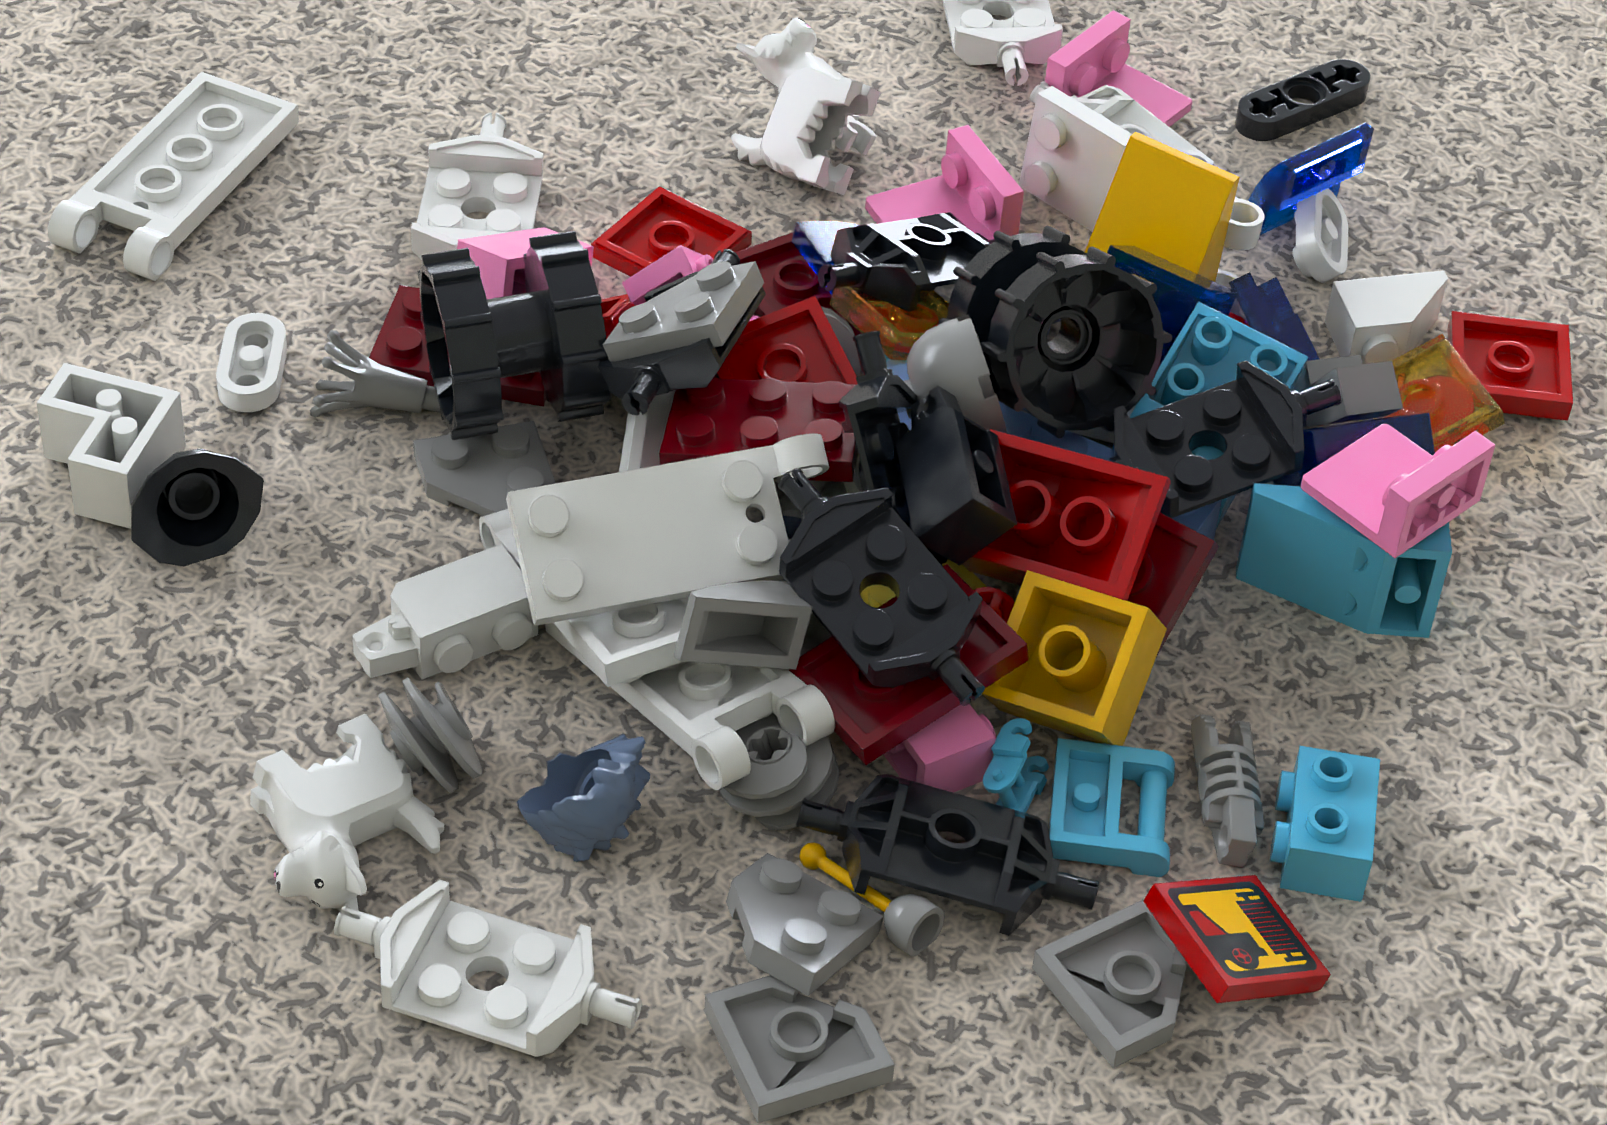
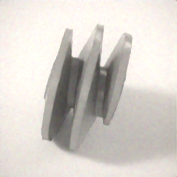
M408 677L402 681L414 717L411 719L401 711L385 692L378 695L391 728L390 735L409 768L416 772L419 777L425 773V767L448 792L451 793L458 790L459 781L450 755L473 779L482 775V767L471 739L473 736L442 683L439 681L435 683L438 703L432 705Z
M773 713L766 718L757 720L735 731L747 749L751 770L749 775L719 789L723 800L737 812L755 816L769 830H789L795 828L804 798L828 806L837 791L839 767L829 736L805 746L799 736L790 734L781 728L777 716Z

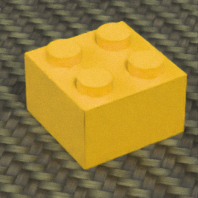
M1027 570L1007 624L1027 643L1029 661L985 688L982 695L1002 712L1094 743L1123 746L1167 628L1148 607Z

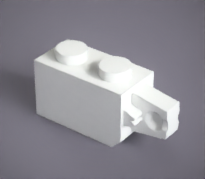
M500 544L396 583L390 596L391 615L353 634L352 638L353 653L370 678L413 667L421 680L441 672L453 673L459 671L470 661L500 649H516L529 638L538 635V625H533L522 570L505 547Z

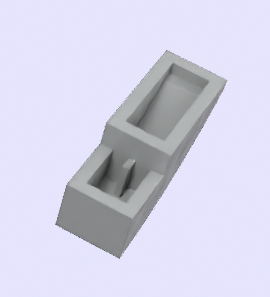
M1361 354L1307 361L1292 391L1296 390L1299 392L1324 383L1329 379H1333L1335 385L1338 386L1341 394V404L1307 415L1306 426L1311 427L1380 418L1403 409L1393 362L1385 361L1363 364Z
M786 581L734 582L709 586L690 592L674 657L683 662L796 670L800 656L832 636L812 613L813 606L801 599Z

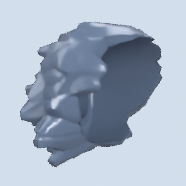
M621 734L611 740L591 747L577 756L559 753L554 759L546 761L547 777L542 782V785L528 790L517 801V806L527 823L541 835L547 844L554 845L555 851L573 855L575 862L589 860L593 849L608 850L611 847L610 840L612 838L622 840L627 838L629 832L624 823L635 810L641 808V803L637 798L650 779V773L639 765L640 759L643 757L641 750L646 743L643 736L628 739L624 734Z

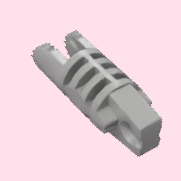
M1201 714L1195 715V718H1192L1191 737L1203 824L1212 831L1218 863L1244 867L1248 861V855L1253 852L1257 844L1256 834L1260 835L1264 829L1263 808L1260 800L1261 794L1258 774L1256 772L1257 767L1250 722L1235 721L1229 734L1228 744L1219 745L1217 729L1215 728L1216 723L1214 722L1215 718Z

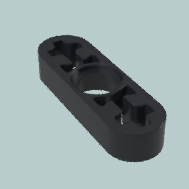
M1337 59L1246 94L1240 99L1235 127L1240 134L1255 141L1277 139L1362 104L1367 96L1370 73L1365 66L1358 62ZM1305 98L1312 101L1314 104H1303L1293 101L1292 99Z

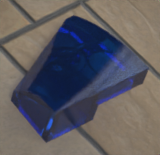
M1249 272L1229 282L1251 328L1308 356L1307 361L1320 359L1298 314L1294 313L1277 277L1257 286Z

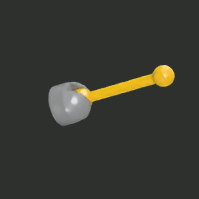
M811 842L802 847L799 858L804 867L811 870L821 869L854 892L849 872L829 859L825 848L821 844ZM869 885L865 895L856 893L884 912V926L888 938L895 946L910 956H917L934 942L941 932L945 918L944 911L924 897L908 894L901 895L892 901Z

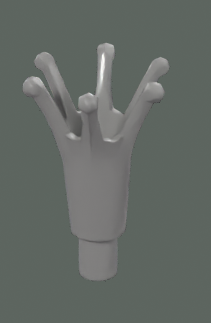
M331 330L327 334L330 342H327L324 346L326 352L343 364L334 361L332 357H324L321 361L323 367L341 373L354 381L337 382L320 379L316 383L318 390L341 392L315 396L313 398L315 406L310 410L311 416L319 417L324 413L335 410L361 407L420 413L421 409L441 413L435 387L427 385V380L378 364L348 345L340 338V333L337 330Z

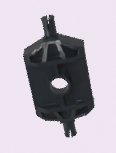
M951 212L842 228L837 230L830 252V258L834 264L821 266L818 272V281L822 288L826 287L825 290L827 291L850 286L851 288H858L867 295L911 312L916 309L921 291H933L936 287L956 284L958 276L953 273V269L956 266L964 269L977 253L995 242V240H988L979 233L972 232Z
M724 249L723 253L719 250L711 262L713 264L727 261L730 262L731 266L740 264V259L734 251ZM698 272L647 292L644 297L646 302L693 277ZM761 287L723 346L713 347L710 338H706L688 346L621 361H601L598 368L610 392L622 400V405L628 413L639 415L641 411L643 415L647 412L650 403L657 395L679 389L707 387L766 295L763 287Z
M880 331L866 332L852 337L864 375L856 377L857 385L839 400V407L843 409L846 419L841 424L844 433H854L860 456L859 477L863 491L887 487L893 493L892 508L909 527L910 514L905 489L899 478L901 469L895 441L910 431L905 423H900L898 413L911 410V405L918 398L898 375H893L892 369H887ZM934 551L931 552L941 565L947 562V558Z
M1245 360L1237 363L1236 380L1136 417L1129 418L1123 405L1114 408V457L1110 458L1109 461L1167 476L1171 483L1160 513L1174 518L1253 488L1254 483L1265 484L1302 470L1304 458L1303 427L1306 426L1307 415L1334 405H1340L1341 394L1333 379L1299 392L1296 390L1290 391L1287 385ZM1202 446H1213L1224 454L1216 459L1207 460L1204 457L1194 455L1192 451Z
M798 468L792 471L794 478L789 473L785 475L778 487L802 513V519L799 527L780 556L779 573L801 599L813 606L812 613L873 686L894 688L927 676L932 681L940 677L958 698L962 706L971 703L970 697L975 701L983 693L985 686L977 680L960 660L959 651L969 638L980 615L982 597L977 592L969 597L892 508L893 493L887 487L833 496L829 499L828 497H823L801 469ZM883 585L894 591L898 599L889 607L874 608L866 604L860 594L868 586Z
M889 774L877 775L855 802L847 801L845 811L804 798L796 823V827L800 826L831 836H838L837 841L843 842L841 850L854 892L865 895L871 876L1004 914L999 933L1008 936L1040 907L1043 899L1050 900L1051 897H1054L1055 899L1092 910L1099 888V881L1097 880L1093 881L1065 872H1058L1060 860L1053 858L1048 826L1040 817ZM938 833H956L963 837L966 843H952L942 838Z

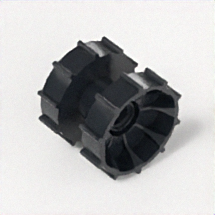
M1045 226L1043 233H1020L1012 236L996 231L993 235L995 242L977 253L964 269L959 266L953 269V273L958 276V279L950 296L947 318L940 319L938 325L969 314V318H971L990 372L989 377L998 401L1016 412L1023 410L1037 418V425L1057 438H1063L1066 430H1090L1102 427L1108 432H1113L1114 408L1123 405L1128 412L1145 394L1150 396L1156 394V388L1151 384L1160 366L1163 345L1172 341V335L1163 331L1161 315L1152 296L1157 290L1156 284L1115 267L1116 258L1104 251L1090 247L1086 253L1069 245L1070 236L1051 226ZM1060 319L1061 326L1058 334L1053 340L1047 342V332L1050 326Z
M575 231L529 238L530 248L527 250V253L523 254L526 293L486 299L480 278L479 266H476L470 258L468 248L421 255L422 266L417 273L420 287V315L430 365L429 370L439 402L441 418L450 430L452 440L498 433L497 424L500 420L504 419L500 378L540 372L545 388L546 400L550 402L552 408L556 411L558 422L604 414L603 405L611 401V395L598 368L601 361L609 360L603 347V343L606 341V332L601 309L602 301L600 294H598L589 262L587 248L584 249L577 240Z

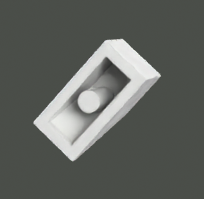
M1445 271L1334 281L1325 324L1340 356L1361 354L1363 364L1392 361L1393 364L1402 363L1438 319L1448 280Z

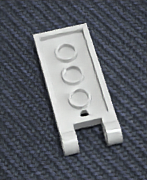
M200 72L69 200H64L58 204L51 215L48 225V238L50 242L73 252L82 253L96 238L99 223L102 220L133 230L134 232L129 237L123 254L124 268L128 272L156 281L171 265L174 250L299 123L298 105Z
M1051 86L1037 93L1019 186L1093 232L1124 150L1132 134ZM1235 197L1224 247L1233 250H1249L1257 245L1264 221V213L1260 207L1252 202ZM1218 268L1209 307L1217 311L1231 312L1238 315L1246 288L1243 280L1231 272Z
M820 434L797 435L770 446L508 492L506 501L533 625L537 626L687 598L690 592L709 586L734 582L783 580L784 578L779 573L780 556L790 540L787 537L775 483H780L782 478L788 473L794 478L792 471L798 468L803 471L807 479L825 473L829 469L822 436ZM750 507L758 508L763 514V520L758 523L749 521L746 517V509Z
M508 509L480 517L479 530L485 549L502 544L521 569ZM689 597L553 622L607 687L618 683L633 682L645 674L678 663H686L675 658L674 653Z
M554 623L545 624L548 634L593 671ZM686 662L645 674L633 682L618 683L610 686L693 757L700 776L714 790H719L750 773L751 763L749 754L743 741L735 732L736 730L766 718L773 713L777 716L782 729L790 734L799 736L805 746H808L832 734L835 729L834 715L823 693L813 685H806L788 669Z

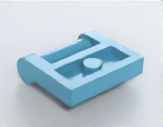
M1058 738L1054 760L1048 830L1053 858L1126 867L1133 874L1162 877L1167 874L1170 869V847L1164 842L1167 789L1174 782V759L1169 754L1158 750ZM1122 779L1134 780L1140 787L1137 835L1119 833Z

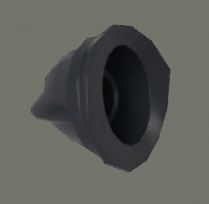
M202 448L176 452L147 476L131 504V540L157 562L183 567L225 555L245 538L261 510L264 479L237 457L217 454Z

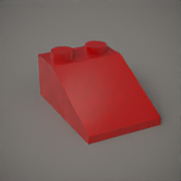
M990 429L991 432L998 435L1017 525L962 565L970 572L1018 586L1022 585L1026 572L1029 570L1128 601L1171 480L1167 476Z

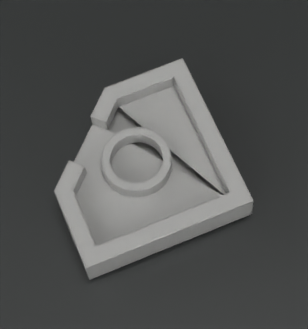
M727 261L713 263L671 289L623 312L619 317V323L603 343L609 360L616 362L684 347L706 338H710L713 347L723 346L764 284L756 261L731 266L730 262Z
M534 421L498 426V433L452 440L451 434L413 440L414 457L426 496L446 506L455 503L480 514V517L508 509L506 498L510 491L556 483Z
M769 853L732 879L726 900L732 919H739L745 932L742 947L748 963L807 996L812 994L873 942L879 934L884 918L883 915L861 904L852 894L835 890L802 872L795 863L777 858Z
M1143 900L1035 950L1033 970L1112 1068L1172 1039L1187 962L1146 907Z
M771 975L705 994L704 1012L757 1123L893 1082L895 1064L867 1010L840 999L835 1007L799 994L798 990Z

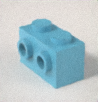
M1299 746L1294 771L1281 770L1276 794L1275 810L1287 812L1286 822L1276 821L1270 851V861L1282 863L1280 888L1362 902L1373 862L1380 759Z

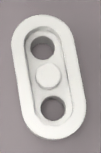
M1319 185L1300 195L1297 199V210L1294 213L1296 246L1293 248V257L1303 275L1306 277L1312 276L1318 282L1325 283L1347 270L1348 221L1343 207L1334 193L1326 186Z
M249 313L235 318L227 325L216 371L218 397L227 408L238 412H256L269 407L278 398L287 354L285 326L276 317L264 313Z

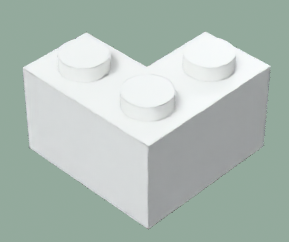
M64 363L37 401L44 458L68 464L75 514L131 529V504L147 476L173 454L184 451L186 448L180 392Z

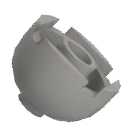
M969 314L943 322L927 330L913 344L907 357V374L909 379L904 381L907 386L917 395L918 399L926 397L930 390L940 386L956 397L963 416L987 430L992 429L1007 433L997 395L994 394L989 377L990 372ZM907 410L908 418L911 419V410Z

